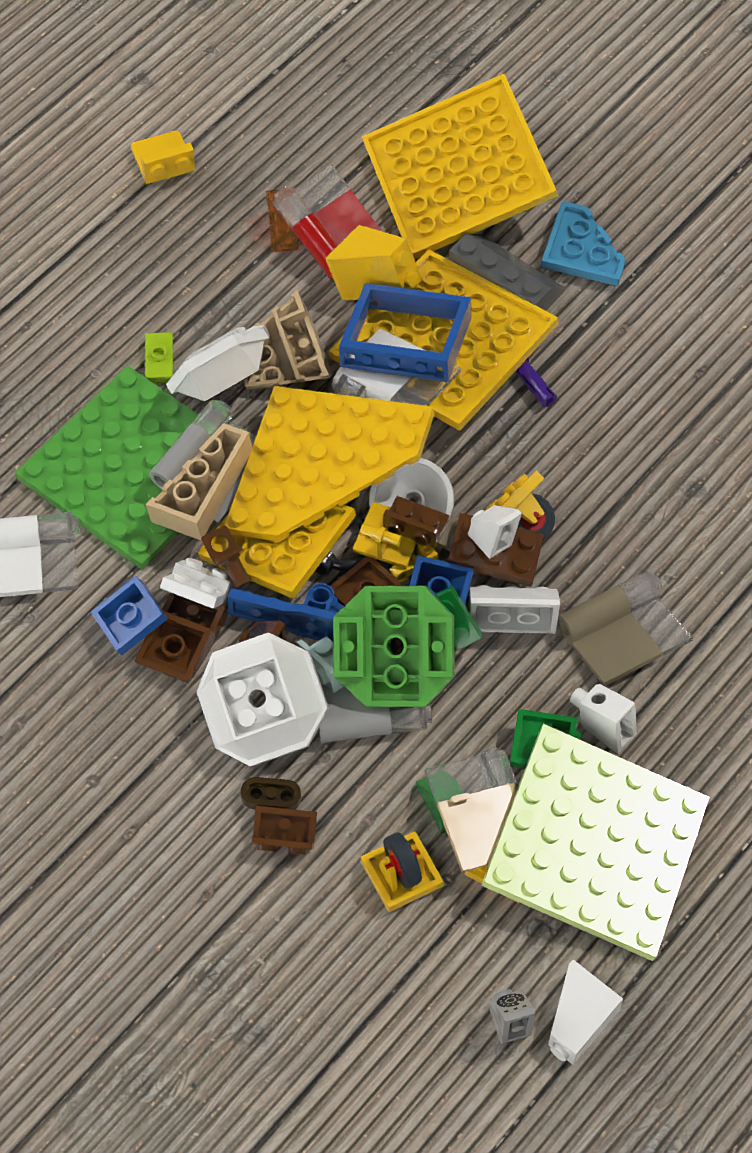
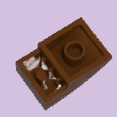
M170 592L162 608L168 619L145 637L136 656L135 663L189 684L211 650L225 623L228 612L224 606L220 605L216 608H210Z

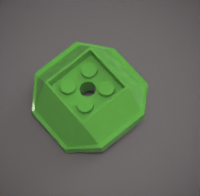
M365 586L333 617L334 678L367 707H426L455 677L454 615L427 586ZM394 638L401 639L404 644L401 654H396L392 651L391 643Z

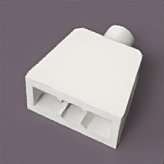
M601 684L595 685L589 693L582 688H577L571 695L570 702L579 708L580 721L583 728L615 753L619 754L637 735L636 708L633 701Z

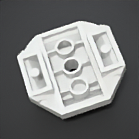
M265 325L253 326L247 330L245 327H238L191 353L166 384L171 394L180 392L206 401L257 372L261 363L264 342L270 337Z
M269 632L212 652L196 691L215 748L252 767L309 747L329 710L310 652ZM258 691H263L266 695V701L263 706L257 708L253 704V696Z

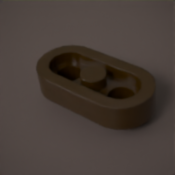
M252 777L247 779L241 786V800L246 807L256 810V806L297 809L301 803V789L292 780ZM254 793L261 794V797L258 799H254L251 797V795ZM283 796H290L291 800L283 801L281 798Z

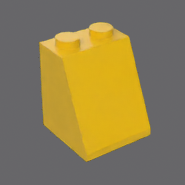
M358 225L325 258L343 300H358L365 283L414 289L422 281L406 238Z

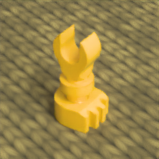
M418 544L416 548L418 556L439 560L438 553L435 552L434 547ZM415 554L412 555L407 569L397 565L390 568L392 575L401 583L413 573L417 556Z

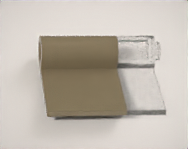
M646 570L558 615L557 624L561 633L603 686L693 641L691 634L660 599L662 584L655 573L651 574Z

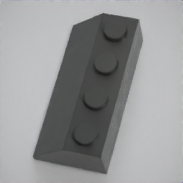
M465 234L449 250L450 261L545 311L565 291L564 286L481 234Z

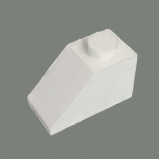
M496 505L486 511L480 510L471 518L468 536L491 559L512 546L522 513L518 509Z

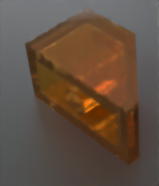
M292 188L266 191L272 252L298 250V237L292 230V227L296 224Z

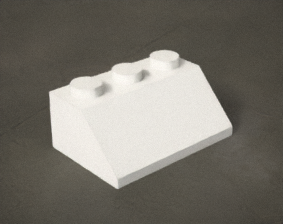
M486 585L470 587L468 611L481 632L556 634L560 608V598L557 589H549L547 587L519 588L517 586L491 588Z

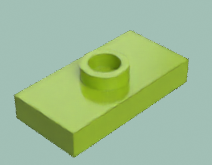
M173 332L145 333V378L152 383H168L173 376Z

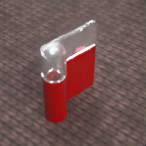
M332 164L298 187L288 189L287 186H284L273 195L276 198L273 201V205L330 280L333 279V276L325 258L358 225L382 231Z

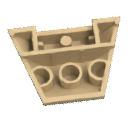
M298 290L291 294L292 298L282 307L276 306L272 310L273 314L261 324L256 323L253 325H265L270 337L264 342L259 370L243 379L247 390L265 389L290 383L330 378L331 369L315 325Z

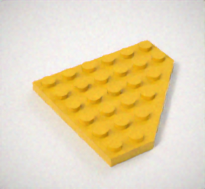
M274 386L225 525L228 527L231 535L277 542L284 540L290 536L289 532L301 525H304V527L325 516L324 512L337 504L339 506L346 504L360 495L359 492L372 484L376 486L394 476V471L406 464L411 466L418 462L435 414L433 407Z

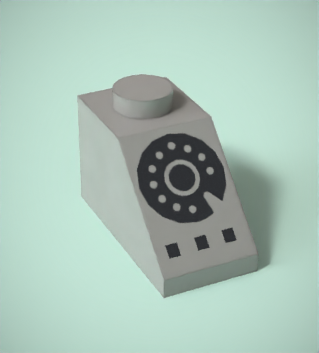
M507 989L495 994L491 998L489 1010L501 1044L531 1036L536 1013L523 991L513 992L511 989Z

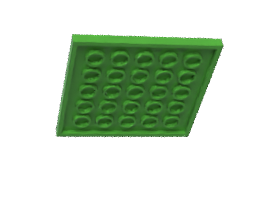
M127 365L15 472L16 479L143 570L179 534L177 531L155 524L150 520L146 503L152 497L156 498L163 490L150 479L149 472L190 424H197L206 430L210 436L218 428Z

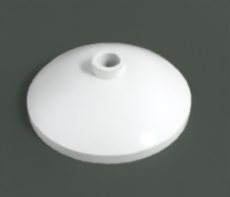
M420 458L418 462L411 466L406 464L394 471V476L376 486L373 484L371 486L369 495L370 507L372 502L391 507L396 496L410 501L414 496H418L420 499L419 504L448 514L450 517L452 515L454 507L452 484L445 472L429 460Z

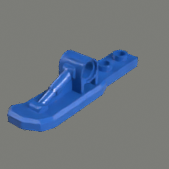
M318 583L310 587L304 604H293L274 597L269 598L253 594L249 591L232 588L228 595V615L255 622L281 621L285 623V630L297 636L317 641L327 636L333 643V617L344 608L343 605L338 603L333 589L324 583Z

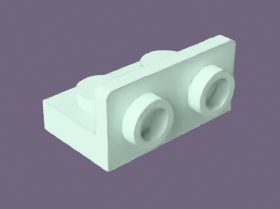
M327 636L311 646H308L302 639L296 642V646L310 652L322 686H327L333 693L344 687L334 678V643Z

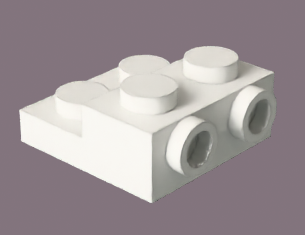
M187 558L175 563L172 574L163 577L160 588L210 608H216L228 602V595L231 588L234 589V584L227 571L218 568L209 570L202 567L203 563L201 561Z

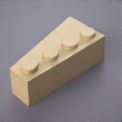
M223 423L199 448L200 452L182 466V471L173 480L169 479L162 487L163 491L156 498L152 497L146 503L151 522L201 540L207 533L253 449L249 432Z

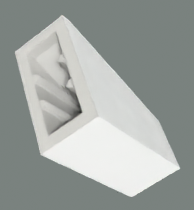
M574 960L568 966L548 1044L551 1047V1052L561 1061L567 1060L572 1065L576 1063L620 1011L623 1001L622 997Z

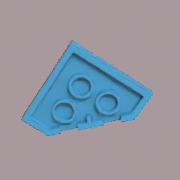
M562 201L541 261V267L618 286L626 259L621 252L618 253L615 250L612 240L602 226H598L592 218L593 214L588 207Z

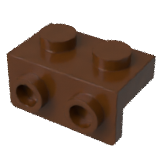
M256 806L251 843L258 844L257 850L276 851V846L288 847V853L306 855L307 849H314L317 812Z

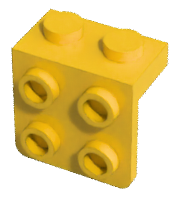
M179 131L164 133L131 144L132 153L146 185L195 171L194 149L191 142L184 143Z

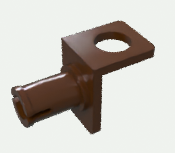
M226 525L201 538L215 567L219 565L225 567L235 589L251 581L239 559L243 548L242 546L238 548ZM223 536L227 539L228 547L225 551L217 552L212 548L211 542L214 537Z

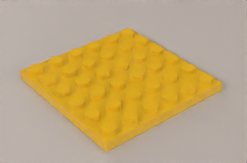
M501 74L362 136L400 234L403 238L407 239L414 260L421 257L428 249L431 251L440 249L460 240L465 234H474L559 196L505 74Z
M428 249L416 262L422 281L413 290L471 297V321L449 382L414 378L402 390V399L411 404L432 406L435 412L434 417L460 431L559 325L557 316ZM370 308L357 341L367 342L379 329H382L426 351L442 353L454 320ZM342 338L329 350L330 358L340 363L339 345ZM437 367V370L442 371V367Z

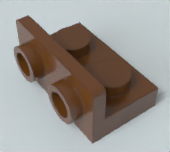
M396 496L390 510H385L383 514V527L391 533L410 538L419 545H428L436 548L449 523L450 515Z

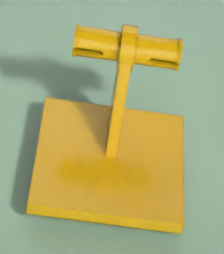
M372 502L354 544L353 552L407 569L417 543L410 538L391 533L383 527V514L385 510H390L391 507Z

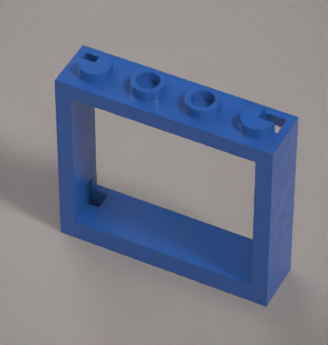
M365 283L339 345L340 367L449 382L471 321V297ZM370 308L454 320L442 353L360 342L357 339ZM437 367H442V371L437 370Z

